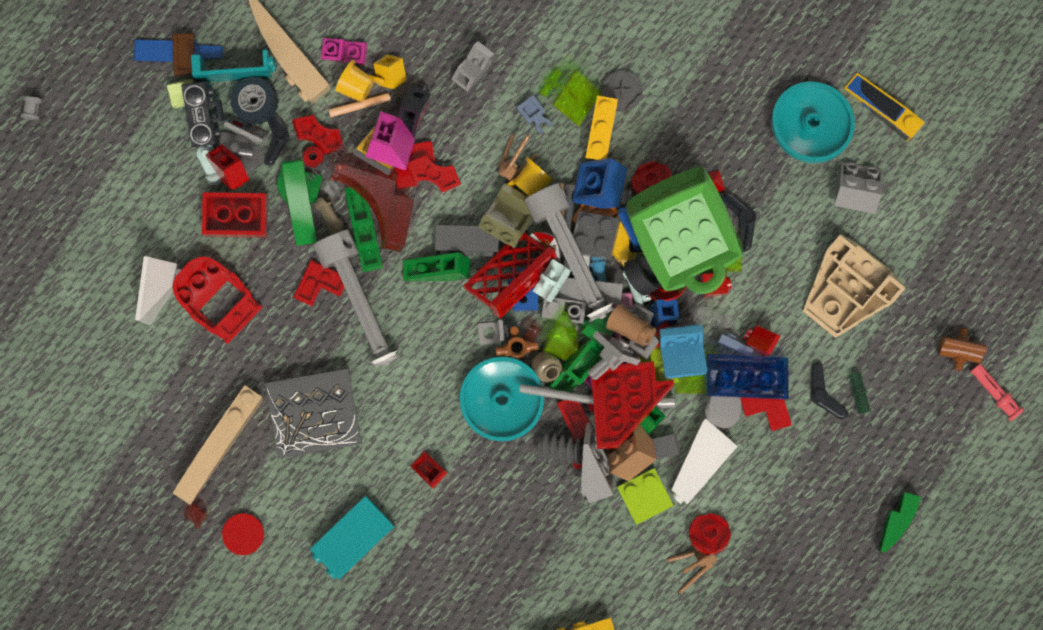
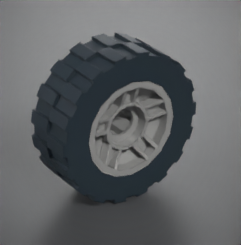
M251 76L250 78L242 79L233 88L232 95H230V105L233 108V112L245 123L261 125L264 122H268L275 115L279 99L277 98V92L268 81L263 80L261 77ZM253 99H257V102L255 104H253Z

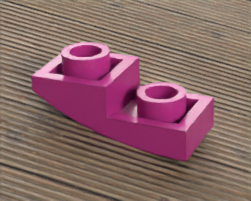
M323 38L321 59L350 63L351 60H355L356 64L365 65L368 44L346 42L342 39Z

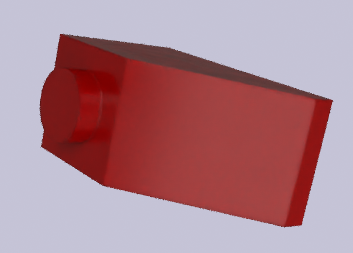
M223 144L205 154L222 182L231 190L242 186L243 183L249 180L241 160Z
M714 273L702 274L699 281L701 283L709 281ZM725 274L723 283L715 291L702 294V299L729 294L728 290L732 289L730 277H726Z
M756 325L753 330L751 328L747 330L743 339L746 340L744 345L754 349V352L766 358L772 353L781 336Z

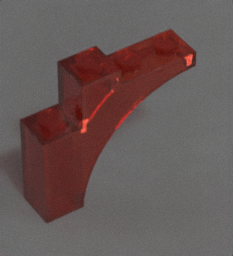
M335 164L330 179L339 181L355 190L373 210L381 233L380 248L401 253L406 244L414 200L409 199L405 195H394L398 172L392 170L387 175L377 169L375 173H371L367 169L351 168L348 164Z

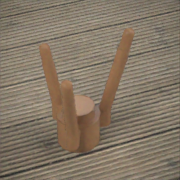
M511 134L502 160L497 166L499 167L497 173L512 181L513 177L516 178L527 164L526 161L517 169L518 165L515 164V161L529 140V135L525 136L511 161H506L515 136ZM533 154L529 159L533 161L537 154Z
M693 550L667 559L668 562L697 555L695 557L697 561L683 569L682 572L687 573L697 566L702 568L679 590V593H683L707 570L713 567L712 564L717 562L714 554H704Z

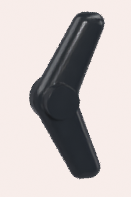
M276 111L275 115L268 121L273 137L264 159L265 165H273L289 138V131Z
M725 192L721 195V199L740 220V241L743 246V252H746L752 248L756 213L730 192Z
M821 362L812 364L811 401L840 420L847 418L849 415L848 411L826 392L823 364Z

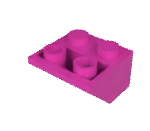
M380 112L365 157L406 170L415 138L401 118Z

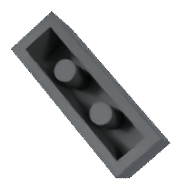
M436 225L435 251L440 252V255L459 252L466 257H473V253H482V257H494V254L499 252V239L479 229L478 226Z

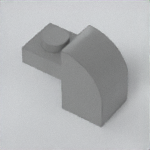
M477 41L467 58L458 66L451 80L468 92L487 70L492 62L491 59L494 53Z

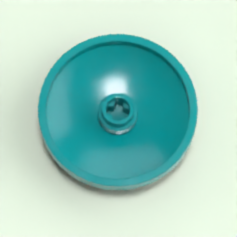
M802 82L791 86L779 97L772 111L771 128L778 145L791 157L806 163H824L836 158L847 148L854 134L855 118L849 102L838 90L820 82Z
M509 357L490 358L476 365L466 376L460 391V407L468 425L477 434L493 441H511L527 434L540 419L544 406V396L520 393V384L542 387L536 373L525 363Z

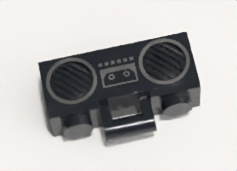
M208 80L183 83L181 87L192 148L217 144V139L221 138L219 126H215V122L225 121L222 101H211L210 97H214L212 84L208 85ZM209 106H214L216 117L211 118Z

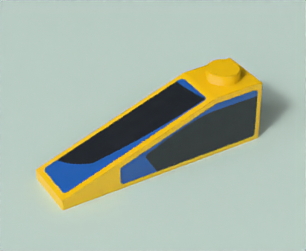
M856 73L844 88V90L907 142L925 123L911 110L859 73Z

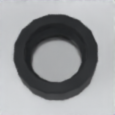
M637 254L624 263L625 274L630 284L641 295H648L661 286L644 254Z

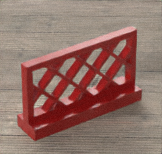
M526 233L522 235L519 242L522 239L528 242V247L517 248L516 245L513 248L507 244L463 285L467 292L492 309L494 314L500 319L539 282V276L545 272L552 259L558 261L555 250L550 247H544ZM528 252V259L516 260V254ZM531 252H542L538 258H531ZM513 254V261L502 262V258L505 255ZM527 265L523 272H516V266ZM513 266V273L502 274V267ZM498 268L497 275L487 276V272L490 269ZM513 278V281L508 286H502V279ZM498 280V287L487 288V281ZM477 282H484L482 289H473L472 286ZM498 292V295L492 301L487 299V293Z

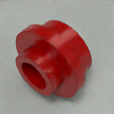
M309 147L303 153V161L309 167L315 168L317 165H321L320 162L324 160L323 152L318 147ZM310 154H317V158L315 160H310Z

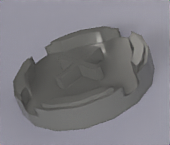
M618 70L606 77L601 93L603 97L618 99L616 111H629L636 107L642 98V83L634 73Z

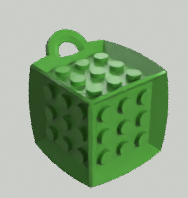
M698 166L667 178L642 191L627 202L626 213L631 221L637 240L652 271L665 291H672L686 286L696 294L713 292L723 283L726 274L725 268L737 261L743 254L742 243L735 233L726 207L706 168L703 166ZM713 268L714 274L709 281L701 283L694 278L703 271Z

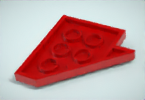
M642 362L638 365L631 363L620 364L614 371L609 368L597 380L592 379L597 449L619 448L674 387V380L656 381L654 362Z

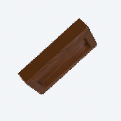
M194 33L173 34L174 76H192L191 55H195Z

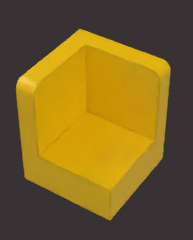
M387 54L373 63L376 77L385 80L382 87L394 89L406 81L402 58Z

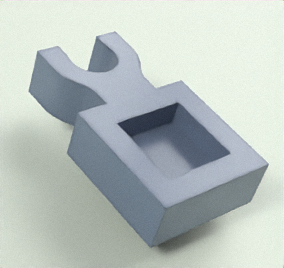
M534 95L517 107V110L529 125L533 122L535 123L536 130L540 135L543 133V130L540 128L542 123H546L549 128L553 126L549 119L542 116L546 111Z
M728 332L725 335L718 334L716 343L737 351L744 356H751L754 349L736 341V336Z

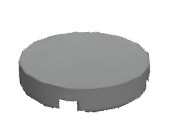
M728 386L716 387L710 391L705 401L707 402L705 414L708 421L719 428H730L735 425L740 418L742 410L738 393Z

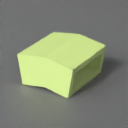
M194 78L167 85L174 109L185 106L181 85L194 82Z

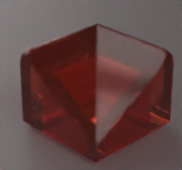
M194 503L188 505L184 513V517L190 520L196 529H200L209 517L205 511Z

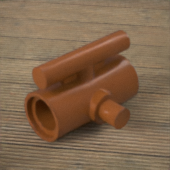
M513 326L510 329L511 340L502 347H496L497 356L505 355V357L510 356L514 359H521L526 353H531V350H538V342L524 341L519 337L518 328ZM516 343L523 346L522 352L518 354L511 351L512 345Z
M960 329L959 336L956 339L942 336L940 339L938 355L953 358V362H955L954 370L962 371L963 364L966 361L980 364L983 355L987 351L986 345L969 341L967 329Z

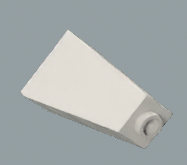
M706 418L701 422L670 489L673 492L672 497L680 504L683 501L688 504L738 447Z

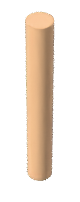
M386 93L365 99L362 103L357 101L329 109L331 117L385 103L390 101V95Z

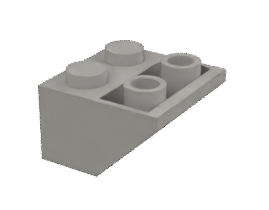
M841 162L834 206L876 214L882 195L883 170L876 167L857 165L852 162Z

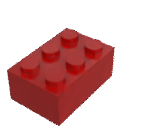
M203 192L201 234L204 237L268 238L269 196L266 193Z

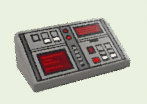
M232 115L224 123L228 130L262 146L270 134L269 131L257 125L245 123L236 115Z

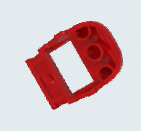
M197 257L191 260L177 274L173 282V294L179 304L189 313L190 317L212 334H216L225 340L224 342L227 344L262 309V306L233 272L209 257ZM229 281L244 297L215 326L199 310Z

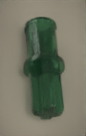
M861 372L849 374L853 390L851 395L855 398L858 414L871 412L867 397L868 390H865Z

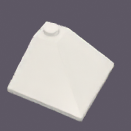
M144 256L135 320L151 325L173 292L174 279L182 270L179 269L180 265Z

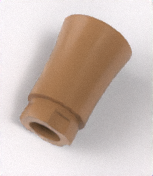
M619 304L613 310L606 325L608 330L619 333L643 346L648 345L652 341L656 332L654 327L631 312L624 304Z

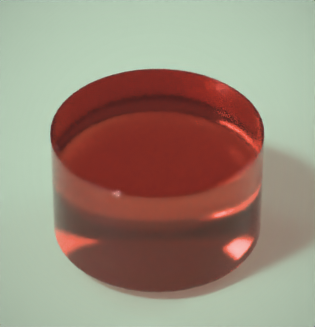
M531 324L526 330L523 340L534 342L541 328Z

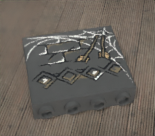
M338 366L333 367L332 372L324 373V369L311 371L312 375L303 376V373L290 375L291 379L283 380L282 377L270 378L269 383H265L277 458L362 444L350 379V369Z

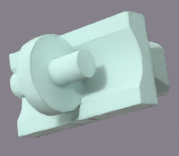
M552 259L545 272L539 276L540 280L533 292L551 303L564 281L568 278L571 270Z

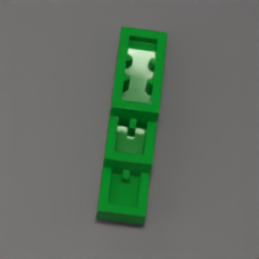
M303 159L282 162V169L296 245L317 243Z
M361 184L344 188L356 246L359 250L362 271L364 273L382 269L383 264L366 186Z

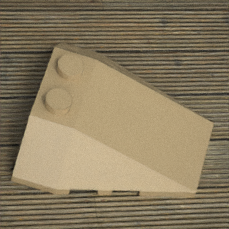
M840 234L826 250L803 312L836 338L868 317L870 318L875 313L893 304L906 289V286L887 266L861 245Z

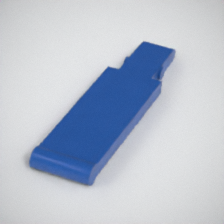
M134 40V61L173 62V41ZM195 41V55H200L204 60L222 59L223 47L198 46V42Z

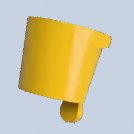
M351 60L343 71L335 91L362 103L371 91L374 82L383 86L385 80L366 74L355 66V60Z
M526 157L527 164L516 178L506 185L513 188L516 184L528 196H531L547 188L554 180Z

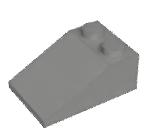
M589 422L586 423L580 491L583 496L587 497L589 503L613 496L615 475L609 471L608 457L604 449H597L596 433Z

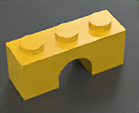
M597 95L585 158L607 159L618 99Z

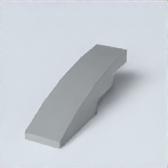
M567 278L555 297L586 301L576 279ZM595 281L604 298V304H621L623 284Z

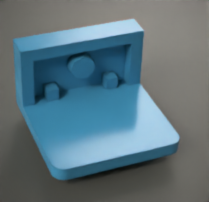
M690 324L685 327L660 329L659 342L666 378L696 376L707 373L702 325Z

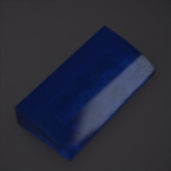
M705 354L707 373L703 375L706 396L789 399L788 358Z

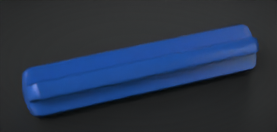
M626 207L619 208L618 216L635 251L643 252L626 213Z

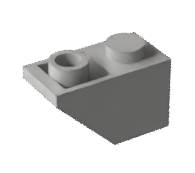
M554 298L550 303L544 299L541 319L583 324L586 302Z

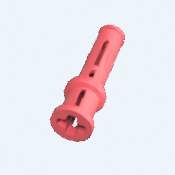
M981 363L970 371L997 401L995 403L996 406L1006 413L1009 421L1014 420L1025 410L1023 407L1020 408L1012 399L1011 393L1006 394Z

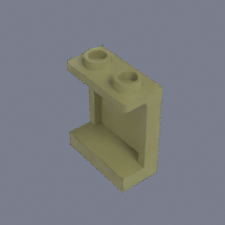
M504 183L496 199L483 215L478 228L515 248L533 219L524 201L528 196Z

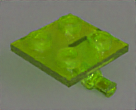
M554 69L551 76L545 79V85L539 94L546 98L552 88L559 90L560 92L552 105L579 127L595 104L597 95L600 96L602 92L577 70L573 71L564 86L558 84L556 81L562 73Z

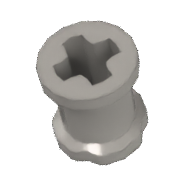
M23 96L25 102L23 113L20 117L38 121L39 104L42 103V99Z

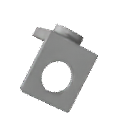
M502 319L498 320V322L478 324L480 344L505 342L504 337H508L507 324H503ZM492 327L495 330L494 338L486 339L483 336L484 329Z

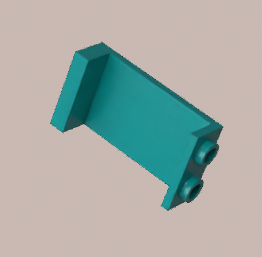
M263 50V67L206 71V62L200 55H191L192 76L196 81L208 80V83L236 81L244 78L247 79L251 76L261 77L262 79L273 78V72H276V61L267 50Z
M365 496L310 549L313 552L311 556L318 564L322 562L327 567L325 571L331 578L335 579L337 577L340 580L395 525Z

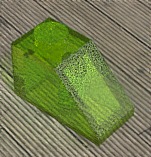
M563 311L547 335L544 352L566 361L571 354H575L578 348V342H576L578 333L567 312Z

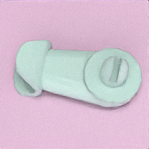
M211 145L200 146L196 153L206 173L205 178L208 184L213 186L222 183V180L205 156L214 148Z
M623 270V276L627 279L635 303L645 307L644 302L652 299L650 297L647 298L648 295L638 293L630 284L625 270Z

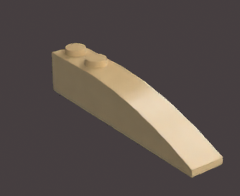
M249 0L261 34L272 54L287 74L284 78L291 86L296 85L300 89L297 93L305 102L309 100L313 104L331 89L330 85L258 0Z
M247 386L242 388L173 492L174 495L189 505L192 504L263 402L262 396Z

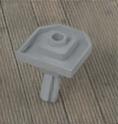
M598 331L593 335L605 348L600 354L602 359L588 371L592 379L597 380L609 368L614 371L622 362L638 365L641 361L640 356L629 348L630 344L622 338L618 340L613 336Z

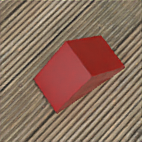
M425 451L410 466L433 489L448 474Z

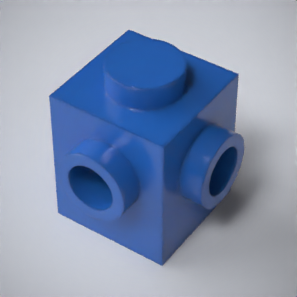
M677 299L670 301L656 300L649 307V311L654 314L651 320V326L654 328L663 323L673 326L679 320L680 313Z

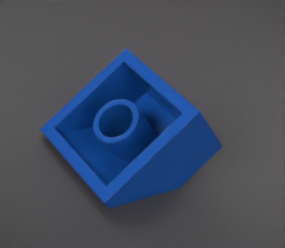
M612 158L580 163L572 201L602 209L619 207L627 168Z

